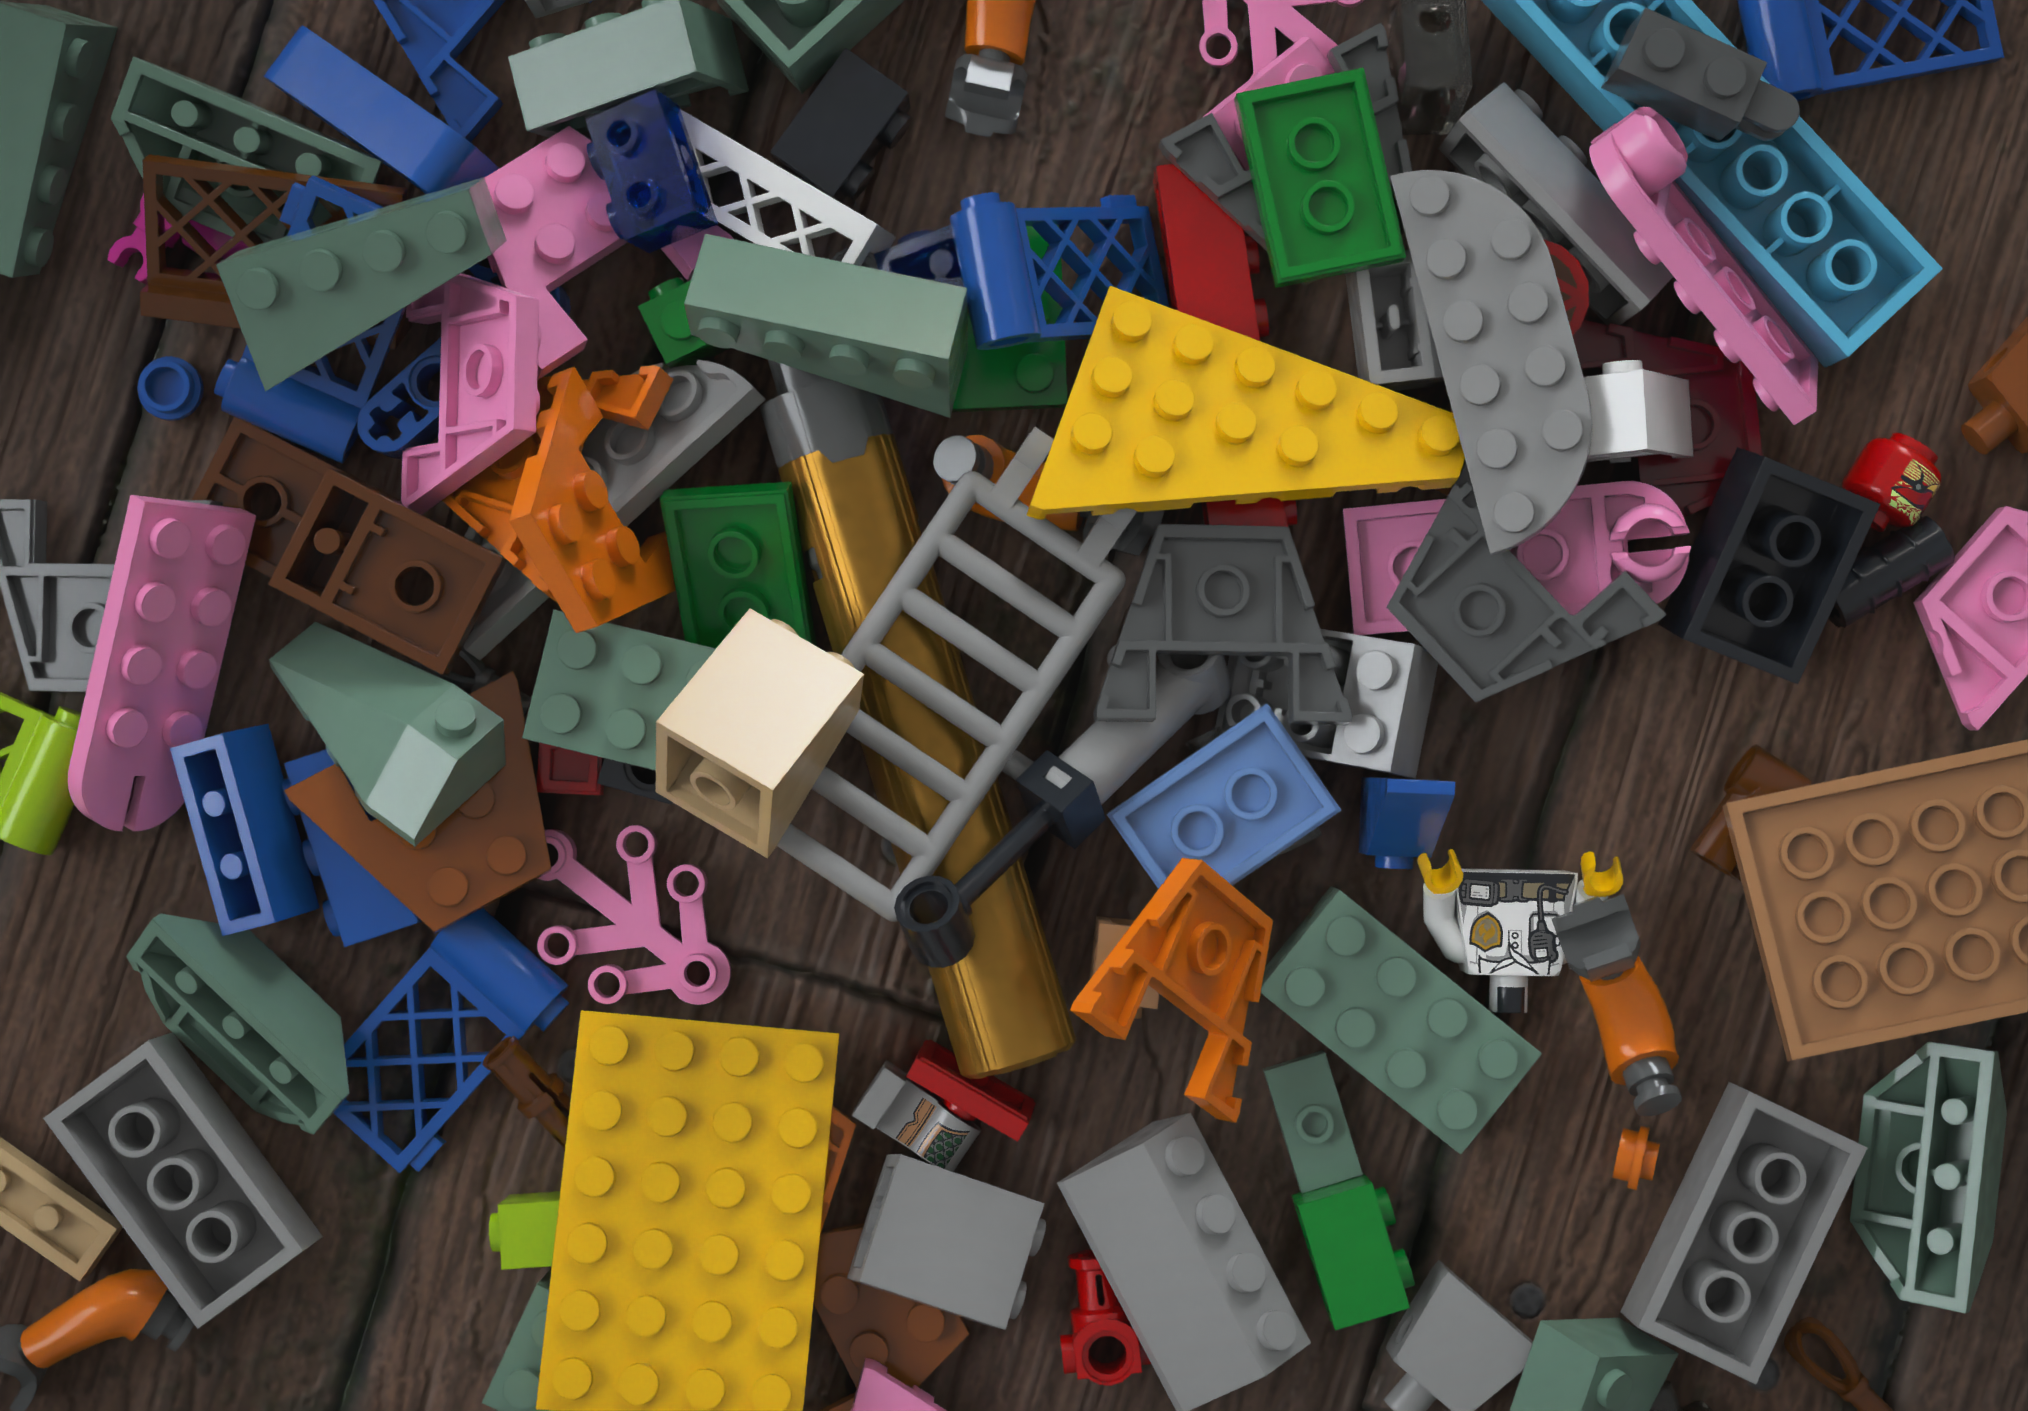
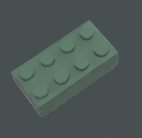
M554 610L522 738L656 770V721L716 649L611 623H604L598 627L575 633L562 611Z
M1332 886L1325 892L1265 967L1261 994L1460 1155L1542 1055L1539 1050L1341 890Z

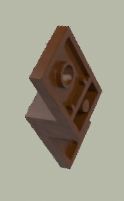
M234 416L192 500L223 502L222 506L241 508L253 513L251 498L259 487L271 484L278 490L281 496L280 510L274 517L268 520H260L256 517L245 565L270 577L268 585L442 675H449L507 559L402 505L400 499L267 430ZM415 568H423L432 576L434 591L427 602L422 605L413 606L404 599L401 592V583L409 571Z

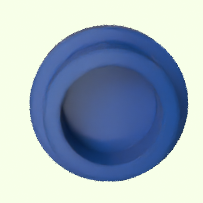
M165 356L153 360L143 369L138 380L137 391L141 404L150 414L163 420L175 421L188 417L198 408L203 397L204 386L200 373L192 364L178 357Z

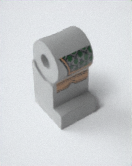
M886 1059L855 1105L852 1116L872 1129H879L911 1149L930 1164L954 1172L981 1132L980 1127L973 1121L965 1120L952 1113L944 1105L943 1098L907 1078L906 1072Z

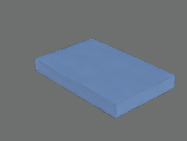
M1265 703L1106 813V815L1159 889L1182 858L1203 860L1233 886L1336 815L1341 809L1268 703Z

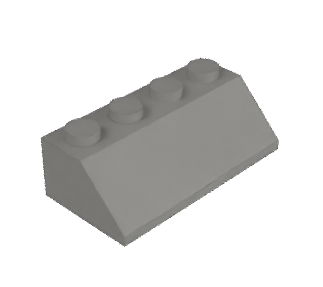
M1503 82L1457 121L1438 149L1463 175L1492 185L1517 203L1531 218L1543 239L1560 244L1580 262L1589 282V307L1606 325L1609 323L1621 325L1641 311L1674 276L1662 262L1654 265L1640 251L1633 236L1636 229L1616 206L1603 184L1584 166L1587 163V159L1577 144L1564 135L1557 137L1540 120L1543 118V113L1538 104L1526 92L1520 89L1513 92Z
M1191 1113L1151 1122L1057 1182L1176 1411H1190L1270 1374L1311 1344Z

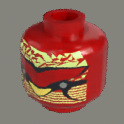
M1892 433L1890 438H1875L1865 445L1844 477L1842 486L1845 490L1880 504L1870 526L1871 529L1883 532L1888 524L1901 528L1909 527L1919 520L1941 485V473L1935 466L1938 456L1921 442L1902 433Z

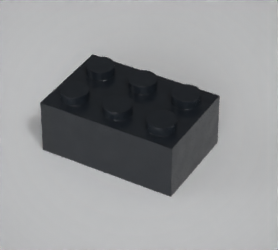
M1737 447L1689 553L1684 577L1672 592L1664 609L1666 615L1659 621L1658 625L1684 640L1798 684L1880 504L1765 456Z

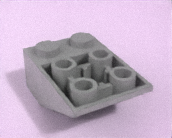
M1405 250L1406 258L1401 263L1345 274L1358 378L1392 391L1445 385L1410 250Z
M1320 629L1324 642L1329 644L1336 667H1334V671L1344 698L1347 697L1352 711V722L1347 725L1289 724L1288 658L1286 656L1229 655L1227 670L1231 682V690L1224 704L1219 707L1213 739L1265 703H1268L1305 758L1416 779L1438 662L1424 647L1411 643Z

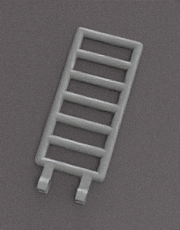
M1034 427L1031 433H1029L996 484L976 471L965 472L960 477L841 653L858 671L861 672L865 665L985 745L986 748L966 778L963 779L859 709L846 732L949 801L948 805L927 835L826 766L824 767L812 790L912 856V859L891 890L791 823L777 847L891 922H897L894 906L901 890L915 879L934 874L1126 583L1124 573L1107 561L1105 557L1136 514V510L1126 508L1118 510L1114 514L1100 515L1082 543L1046 518L1038 520L1026 515L1029 507L1018 500V498L1047 457L1054 440L1037 427ZM975 502L1095 583L1074 616L954 535ZM939 556L1059 637L1038 670L917 589ZM902 611L1022 691V694L1002 724H999L881 644V641Z

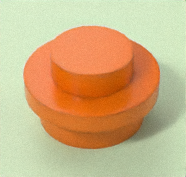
M1640 1126L1639 1132L1626 1128L1622 1130L1612 1178L1628 1182V1189L1637 1191L1639 1178L1649 1181L1653 1180L1660 1143L1648 1141L1649 1127Z

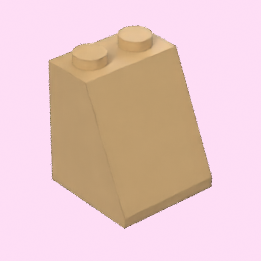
M749 609L656 721V793L768 859L860 709L864 674L855 669L853 664L844 656L835 652H825L799 637L796 631L785 622L777 619L770 620Z

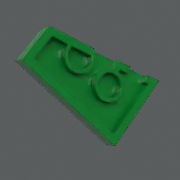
M1026 226L1030 248L1042 260L1049 244L1032 226ZM1060 257L1053 272L1062 281V259ZM1044 290L1041 295L1046 324H1055L1062 307ZM968 314V351L952 413L1065 408L1068 401L1065 340L1029 342L999 349L979 350L976 349L970 315Z

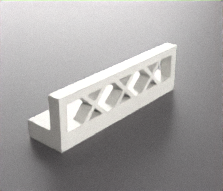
M669 102L665 105L630 167V170L758 245L792 251L787 246L800 243L802 254L815 256L811 239L837 232L852 241L841 262L861 266L869 252L884 259L896 238L875 222ZM671 136H674L687 144L693 169L667 177L655 170L654 166ZM702 154L716 162L704 165ZM733 171L740 177L745 200L718 207L713 204L708 178ZM696 182L698 194L683 185ZM754 184L768 193L756 196ZM784 201L792 207L797 231L770 238L765 235L759 208ZM747 212L750 225L735 216ZM806 215L817 220L820 224L808 227Z

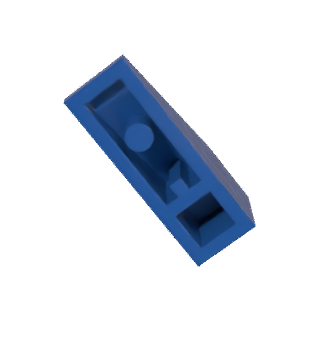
M1362 777L1358 853L1375 855V867L1390 869H1413L1414 857H1418L1423 853H1427L1428 858H1431L1455 796V782Z

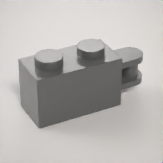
M1645 8L1627 29L1601 86L1604 90L1642 107L1653 108L1662 116L1718 141L1723 139L1734 128L1763 141L1774 140L1796 123L1800 113L1799 104L1793 95L1760 80L1768 62L1648 8Z

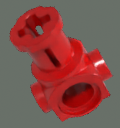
M1092 1249L1070 1254L1067 1257L1068 1267L1074 1269L1076 1273L1079 1306L1070 1311L1073 1334L1060 1335L1064 1374L1077 1373L1078 1380L1089 1379L1099 1385L1112 1386L1122 1383L1131 1374L1142 1373L1141 1366L1152 1364ZM1098 1274L1102 1277V1297L1097 1295L1095 1277ZM1111 1336L1120 1340L1124 1345L1121 1356L1110 1363H1101L1093 1359L1089 1354V1349L1098 1338Z

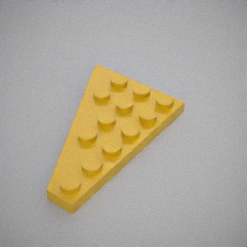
M1109 286L1026 515L1038 520H1044L1047 514L1091 511L1092 516L1114 514L1118 510L1126 508L1136 510L1137 512L1191 508L1193 503L1235 500L1236 504L1257 503L1261 499L1268 497L1277 498L1281 501L1333 497L1336 492L1376 489L1377 493L1398 492L1402 488L1409 486L1417 487L1421 490L1452 488L1460 477L1465 457L1454 415L1449 411Z

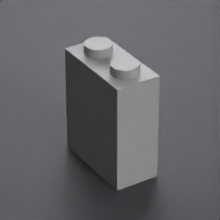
M887 1154L847 1279L990 1327L1006 1330L1009 1318L1015 1319L1018 1316L1025 1300L1027 1285L1026 1282L1021 1281L1028 1256L1033 1257L1037 1254L1045 1235L1046 1221L1040 1218L1045 1203L902 1154Z

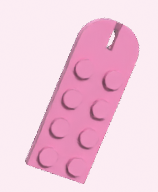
M1639 107L1591 141L1592 145L1589 147L1594 169L1611 199L1636 229L1633 236L1643 255L1654 265L1662 262L1676 279L1674 288L1682 303L1693 314H1698L1701 311L1716 328L1713 335L1721 351L1733 363L1742 360L1755 377L1753 379V386L1758 396L1771 411L1775 412L1781 409L1793 425L1816 412L1818 359L1674 181L1685 173L1688 154L1673 126L1655 109Z
M1636 481L1576 486L1561 512L1548 526L1525 543L1509 551L1569 614L1575 615L1624 571L1631 576L1656 604L1666 599L1677 588L1684 577L1691 546L1629 553L1627 540L1687 535L1690 531L1677 504L1666 493L1652 485ZM1446 499L1343 509L1354 634L1373 635L1408 631L1388 610L1387 605Z
M130 495L68 770V789L74 805L83 815L107 829L122 831L123 826L131 831H143L156 827L175 814L185 802L170 748L204 739L256 519V515L241 508Z

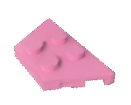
M2008 506L1997 508L1955 555L1954 563L1945 567L1913 602L1961 723L1969 731L1979 730L2028 675V512Z

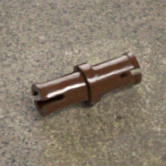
M515 1036L505 1038L487 1054L483 1061V1066L490 1070L518 1099L517 1109L524 1117L528 1119L534 1117L563 1147L565 1152L571 1098L563 1091L565 1082L556 1073L547 1074L519 1044V1040Z

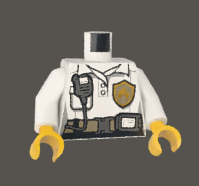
M1453 849L1448 850L1449 860L1447 864L1439 869H1432L1427 853L1420 854L1417 860L1425 882L1423 885V917L1426 927L1445 958L1458 963L1461 971L1473 975H1490L1489 1011L1499 1013H1526L1528 1008V976H1559L1562 965L1567 963L1551 918L1572 912L1573 904L1596 896L1602 901L1607 900L1608 896L1618 892L1623 885V874L1619 857L1613 858V864L1607 871L1595 872L1596 861L1594 852H1586L1581 857L1580 865L1583 879L1579 882L1578 873L1566 870L1461 868Z

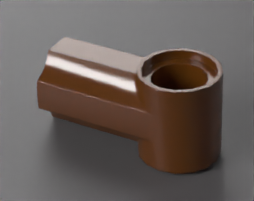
M1753 745L1742 755L1727 777L1723 789L1727 794L1690 848V851L1716 870L1734 880L1741 881L1722 806L1728 802L1808 786L1812 784V781L1759 745Z

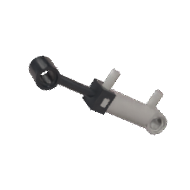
M1116 645L1107 654L1108 665H1110ZM1157 654L1159 661L1156 663V720L1153 722L1096 721L1059 757L1046 750L1035 762L1015 750L1002 772L1016 781L1028 814L955 885L950 880L941 876H924L907 884L896 898L894 906L896 919L913 955L920 963L929 967L944 968L954 965L965 958L972 949L975 939L973 924L969 917L973 913L970 906L1047 831L1076 849L1106 820L1102 804L1194 714H1205L1214 711L1224 704L1231 690V682L1224 655Z

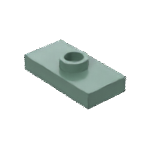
M1322 1050L1263 1068L1300 1192L1303 1194L1363 1175L1326 1053Z

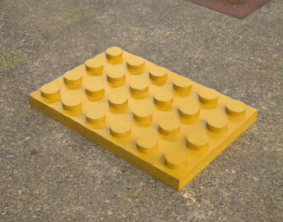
M581 1010L536 1401L537 1410L803 1411L839 1033Z

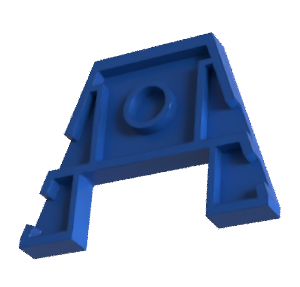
M373 0L419 74L418 76L446 119L448 126L469 142H472L503 106V103L494 93L458 64L455 59L506 0Z

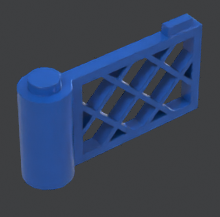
M1737 0L1748 54L1768 62L1762 76L1770 85L1793 95L1797 102L1826 93L1995 63L2004 58L1992 0H1970L1971 3L1967 0H1939L1949 8L1935 30L1907 12L1913 0H1901L1898 5L1892 0H1865L1889 17V20L1875 41L1847 22L1860 0H1848L1839 16L1819 3V0ZM1957 14L1976 26L1980 49L1964 52L1943 37ZM1898 24L1926 43L1915 61L1905 63L1883 48ZM1824 25L1830 28L1827 34L1825 33ZM1838 35L1866 54L1855 72L1834 75L1829 48ZM1934 50L1943 55L1929 58ZM1874 61H1877L1882 66H1884L1869 69Z
M313 175L308 179L306 187L296 182L292 184L279 220L291 225L287 235L290 236L316 228L312 216L319 198L342 207L347 218L383 208V206ZM406 307L340 346L342 347L353 342L356 344L366 366L359 386L335 376L325 355L315 361L318 368L309 365L265 392L249 348L246 345L240 361L228 359L217 379L214 394L223 397L221 411L340 463H344L359 436L357 427L359 412L365 403L371 399ZM379 333L372 351L366 338Z
M995 192L977 194L961 200V211L951 215L950 223L963 286L967 288V305L976 349H999L1029 342L1090 339L1097 317L1083 304V301L1091 288L1104 302L1109 286H1113L1099 271L1105 256L1123 274L1116 288L1131 293L1135 286L1145 299L1169 307L1149 207L1137 206L1135 195L1105 196L1100 198L1101 207L1016 208L1012 202H1001L999 193ZM1121 224H1129L1134 246L1132 256L1115 239ZM1076 225L1094 243L1088 257L1070 240ZM1026 226H1032L1049 244L1042 260L1030 248ZM1060 257L1078 275L1072 290L1053 272ZM1044 290L1062 307L1055 324H1046L1041 295Z
M484 908L441 930L431 943L430 948L344 1044L346 1067H367L369 1101L349 1102L345 1098L333 1114L398 1173L404 1171L409 1164L419 1172L446 1143L438 1132L491 1073L490 1070L483 1066V1061L490 1051L467 1052L465 1017H487L506 1034L502 1040L509 1036L511 1038L515 1036L520 1041L534 1025L544 1032L564 1012L570 1003L562 995L569 985ZM431 968L450 983L452 1008L420 1010L418 983ZM407 996L408 1010L394 1011ZM463 996L475 1007L464 1008ZM453 1018L455 1053L423 1054L421 1019ZM408 1020L411 1055L379 1056L377 1029L384 1021ZM365 1044L366 1056L353 1057ZM468 1062H481L473 1073L468 1076ZM456 1063L457 1091L449 1098H426L424 1064ZM411 1065L413 1099L382 1100L380 1066ZM441 1108L427 1123V1109ZM414 1109L416 1137L404 1150L384 1134L383 1111ZM361 1111H370L371 1121Z

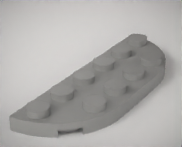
M1420 170L1392 175L1390 177L1487 544L1491 556H1494L1525 543L1548 526L1561 512V509L1573 494L1588 462L1592 438L1591 407L1584 376L1548 247L1540 231L1524 210L1506 194L1492 185L1460 173L1442 170Z
M697 360V365L679 366L671 369L664 362L654 364V366L661 367L674 380L649 430L605 418L599 421L588 435L581 454L590 469L596 471L604 480L608 491V500L623 526H628L660 497L664 490L672 486L766 400L745 378L721 364L705 360ZM469 527L464 537L501 555L485 538ZM507 560L463 646L464 649L481 660L546 601L549 596L539 590L528 577Z

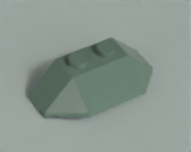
M137 57L132 58L111 115V120L119 135L123 137L142 178V160L149 154L373 184L376 183L383 165V161L338 139L220 89ZM163 175L164 196L183 216L203 199L184 178ZM207 181L214 189L221 184ZM232 184L220 194L246 224L267 208L248 186ZM272 190L278 197H280L283 193L286 192ZM319 201L312 216L316 227L332 216ZM209 205L191 219L231 237L235 235V232ZM273 213L253 230L264 243L286 237L289 232Z
M162 913L150 921L126 957L133 970L140 972L145 992L163 1024L254 1111L283 1123L299 1125L301 1130L314 1135L349 1095L341 1016L250 930L222 936L219 923Z
M1929 1041L1917 1050L1913 1056L1895 1068L1864 1094L1858 1143L1867 1147V1150L1854 1178L1850 1222L1874 1260L1891 1281L1890 1285L1900 1300L1961 1313L1970 1312L1993 1243L2007 1119L1998 1051Z

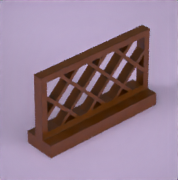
M149 154L142 160L148 284L140 291L141 316L241 329L216 265L223 261L222 256L241 240L248 247L263 244L264 242L253 230L272 213L280 219L292 184L296 182L306 187L307 181L312 175ZM163 175L184 178L203 199L183 216L164 196ZM316 176L374 203L393 205L407 200V188ZM207 181L221 184L214 189ZM232 184L248 186L267 206L265 210L248 224L220 196ZM272 190L286 192L283 193L280 197H278ZM319 198L318 201L332 215L320 226L347 218L342 207ZM207 205L235 232V235L218 250H215L189 222ZM164 218L172 225L167 231H165ZM282 222L284 226L288 230H290L291 225ZM176 232L205 260L194 270L166 267L165 242ZM211 267L216 273H209L204 271ZM406 309L390 348L392 349L397 348L412 327V322L409 321V318H406ZM379 333L366 338L370 346L375 345Z

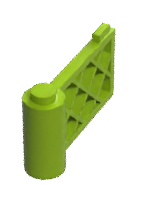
M0 692V713L7 711L24 719L14 744L0 750V761L7 759L3 768L0 762V839L31 852L53 855L75 806L68 789V770L81 712L59 706L56 715H52Z

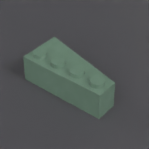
M0 1V274L15 278L40 274L41 267L50 258L54 243L53 230L118 27L47 5Z
M710 234L704 235L684 302L691 335L699 337L705 343L715 347L737 349L936 414L951 417L968 351L967 288Z
M1621 1318L1540 1320L1510 1411H1650L1679 1353Z

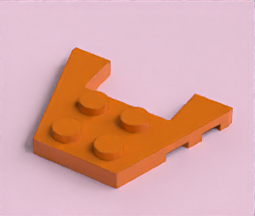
M651 365L640 367L639 374L619 376L613 370L595 371L591 373L589 379H584L583 382L601 411L603 418L649 430L674 379L661 367ZM551 376L537 379L540 408L536 416V424L540 412L550 409L552 406L554 395L547 390ZM536 432L442 501L494 546L514 567L528 577L539 590L556 601L509 523L526 459L537 455L541 439ZM586 439L579 447L580 452L583 450Z
M574 366L553 374L549 379L547 390L554 395L551 408L539 414L536 432L541 439L538 454L526 459L509 523L575 633L598 627L676 591L666 531L648 537L643 545L639 547L638 540L633 531L627 526H623L610 504L604 480L596 471L590 469L579 450L580 445L603 418V415Z
M1182 858L1076 997L1070 1011L1104 1036L1126 1040L1149 985L1208 1031L1207 1039L1184 1095L1214 1118L1236 1123L1242 1103L1241 1098L1232 1097L1238 1065L1248 1066L1252 1042L1243 1036L1249 1001L1259 1003L1273 920L1203 860Z

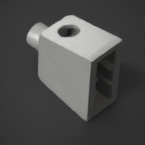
M1438 1260L1430 1270L1412 1300L1410 1308L1405 1312L1387 1343L1386 1350L1393 1361L1406 1371V1374L1383 1400L1393 1411H1426L1436 1399L1451 1411H1475L1524 1370L1533 1341Z

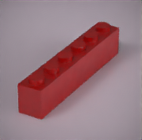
M1173 164L1156 166L1153 184L1172 309L1260 341V337L1269 336V320L1265 299H1254L1250 276L1251 274L1260 273L1257 242L1251 236H1245L1244 230ZM1268 497L1261 499L1257 503L1236 504L1235 500L1201 502L1204 525L1283 527L1297 525L1295 500L1281 501L1277 498Z

